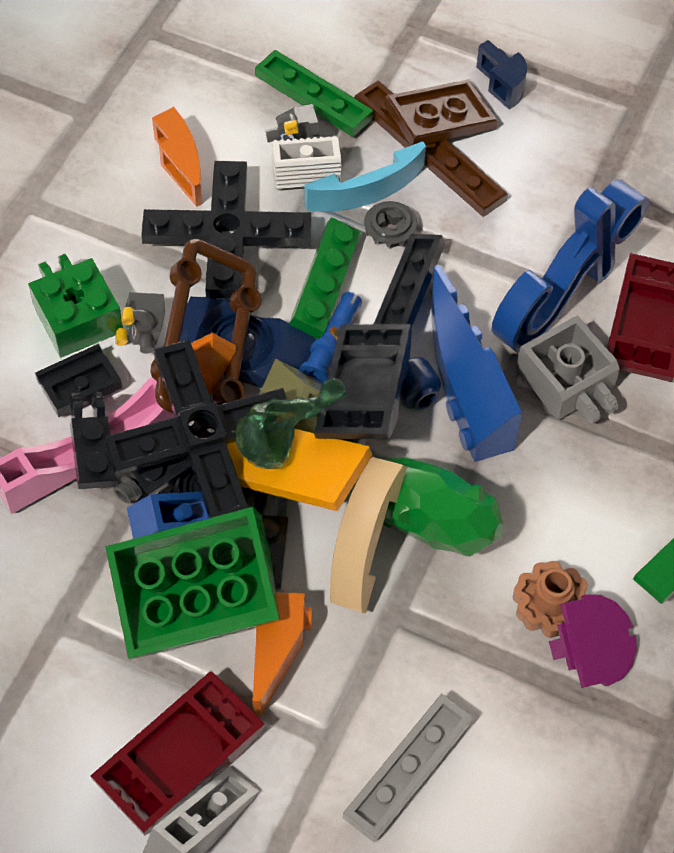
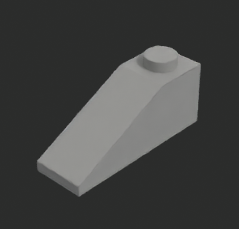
M227 767L152 828L143 853H207L257 797L259 791L234 770Z

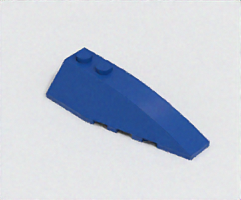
M437 265L434 266L432 280L431 321L439 375L447 397L446 409L448 416L452 422H457L460 429L459 439L465 451H470L474 462L514 451L522 411L491 347H482V332L477 325L470 327L468 309L464 303L457 305V291L442 266Z

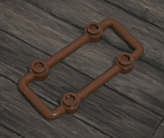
M192 239L185 244L181 260L170 269V281L176 288L164 346L180 342L190 288L198 283L202 276L201 268L196 262L197 253L243 274L241 287L232 293L230 299L231 309L236 313L231 343L236 346V352L226 368L225 379L219 382L213 390L214 402L216 405H221L245 398V389L239 381L250 314L261 306L262 300L259 291L255 288L257 272L252 263L208 242ZM154 359L151 363L150 373L152 378L157 381L155 399L162 409L173 413Z

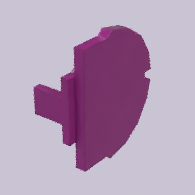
M585 594L581 596L580 600L560 604L565 623L557 625L560 638L549 641L553 660L566 658L568 670L577 669L581 688L602 684L606 687L623 679L633 666L637 650L636 635H629L628 629L634 627L628 614L617 602L603 595Z

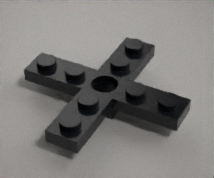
M214 161L211 210L144 209L141 231L142 244L185 245L192 239H200L243 258L244 246L311 247V212L245 211L247 161ZM233 231V233L230 234H222L221 232ZM207 258L206 298L231 299L232 293L241 287L242 273Z
M190 340L154 349L153 355L174 418L105 436L104 442L115 476L188 456L209 518L248 508L227 444L293 426L295 419L284 389L279 388L216 406L215 402H211ZM197 419L205 420L212 425L214 434L208 438H199L191 433L188 424Z

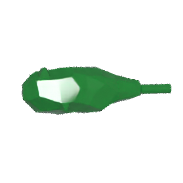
M405 457L382 459L407 466L397 503L389 501L383 522L384 526L388 528L393 526L433 549L451 551L469 557L492 544L503 535V521L497 502L493 496L484 492L482 486L478 484L471 485L449 470ZM355 483L354 486L352 487L350 493H352V491H353V489H354L356 483Z

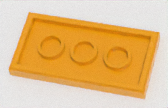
M289 427L227 444L241 487L337 512L372 457L369 446L340 439H317L314 433Z

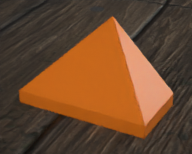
M214 333L191 343L210 395L213 393L215 386L218 384L236 352L235 344Z

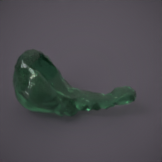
M330 378L322 383L317 397L309 399L296 397L293 400H279L273 397L268 401H261L259 404H255L251 411L239 420L236 427L235 442L238 450L250 464L260 469H279L281 466H284L290 460L289 452L292 450L295 425L303 419H309L318 415L324 407L346 396L344 384L339 379Z

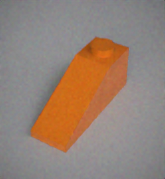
M276 592L280 620L256 627L253 712L257 716H262L304 643V631H311L312 608L305 607V593Z

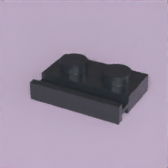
M99 343L35 372L38 384L41 385L44 394L58 417L71 412V393H80L83 407L92 402L94 392H102L104 397L123 388L121 378L107 356L102 352Z

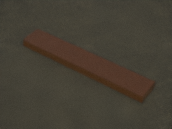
M378 80L354 95L356 100L373 110V120L404 148L411 146L384 106L385 97L394 93ZM443 140L425 144L424 165L482 217H485L507 201L508 193L450 142Z

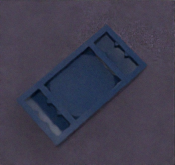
M191 296L186 307L180 342L190 340L192 343L211 333L231 342L236 313L231 309L230 302L224 299ZM250 314L239 381L262 389L275 359L299 370L301 364L308 361L311 355L310 347L316 339L304 331L289 325L288 322L280 318H264Z

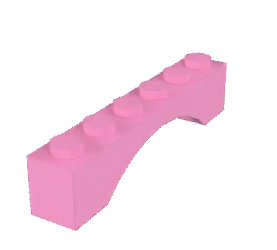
M152 377L126 403L108 416L110 435L174 418L173 413L162 409L155 399L157 381ZM71 436L40 446L21 447L0 458V497L11 514L77 479Z

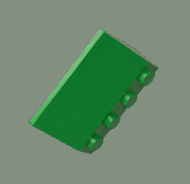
M254 507L105 546L127 655L130 660L280 620L268 541L262 516Z

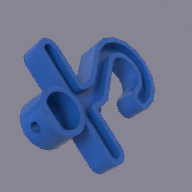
M622 179L611 182L602 193L593 187L587 188L580 195L574 206L575 232L560 248L543 278L533 271L527 270L508 290L498 306L492 321L491 332L494 336L515 352H520L522 345L548 332L562 314L586 274L598 283L603 282L609 276L615 266V244L624 242L639 226L649 208V198Z

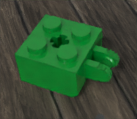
M66 253L58 256L60 271L52 273L47 262H42L38 264L42 278L28 283L36 313L60 358L116 335L118 328H123L120 307L93 258L72 265Z

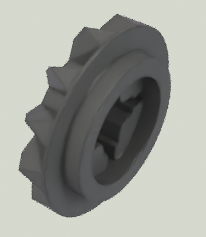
M385 201L371 207L365 215L364 226L366 236H371L375 244L379 242L385 243L388 248L396 243L402 246L409 239L410 235L414 234L417 230L416 215L408 206L399 202ZM385 218L390 224H396L395 231L391 230L389 226L385 227Z

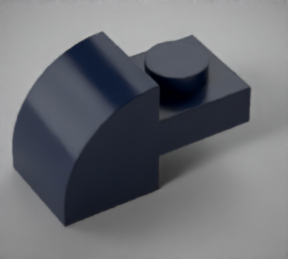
M489 40L483 42L478 48L476 68L490 79L488 92L510 110L523 97L527 63L519 52L509 58L502 49L497 48Z

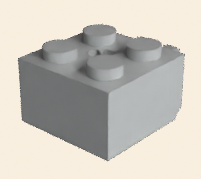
M578 315L520 347L517 372L557 420L578 410L591 424L599 421L601 415L596 405L593 404L592 400L594 399L608 413L618 409L619 405L616 398L610 391L615 387L620 370L618 362Z

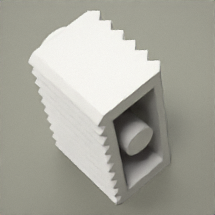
M334 135L332 138L329 136L323 138L321 136L319 139L316 137L310 139L308 137L306 140L303 138L297 140L295 138L292 141L290 139L286 141L281 139L279 142L277 140L272 142L275 189L304 187L307 183L335 174L341 183V154L337 136Z

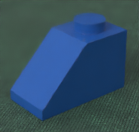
M200 492L150 494L127 508L133 539L209 519Z

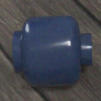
M414 357L409 359L408 373L403 380L400 392V402L406 408L423 410L431 406L438 399L441 380L426 359Z

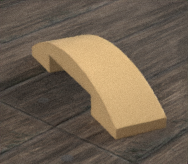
M371 457L362 471L347 503L336 539L330 578L331 603L366 614L376 576L369 575L389 501L397 503L407 466Z

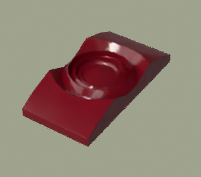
M633 253L629 255L607 345L608 351L615 357L622 371L673 382V262Z
M210 671L91 774L90 777L136 828L146 836L155 825L193 796L212 777L232 765L265 728V723L222 680Z

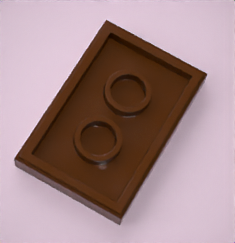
M469 79L388 95L384 101V106L410 145L422 141L424 144L494 130L498 123L497 118Z

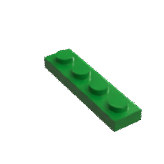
M277 50L270 53L255 67V76L302 106L312 104L316 115L351 137H354L373 119V110Z
M333 217L329 219L288 325L300 329L317 339L322 337L361 231Z

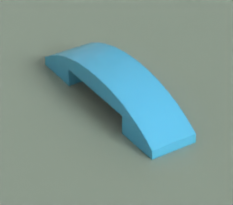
M422 141L395 151L393 164L341 183L336 175L332 174L305 184L306 209L309 211L327 212L354 209L375 203L396 193L409 184L424 168L426 145Z

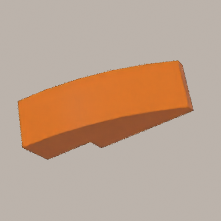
M172 107L152 117L154 139L159 144L161 166L193 204L198 207L202 204V182L198 151L186 122L176 108Z

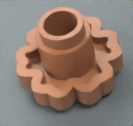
M556 561L536 563L532 573H522L519 576L518 583L514 588L513 600L518 604L516 616L530 631L541 628L542 633L548 638L560 636L557 625L565 623L560 604L580 600L581 596L586 593L588 583L580 576L576 569L567 568L562 570V567Z

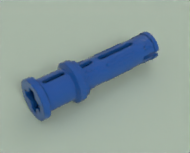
M343 293L325 333L321 338L312 343L310 347L311 355L307 362L301 364L300 371L324 383L327 382L341 324H351L363 304L359 296L356 297L353 304H350L355 293Z

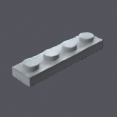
M441 693L343 812V819L375 843L469 727L473 716Z

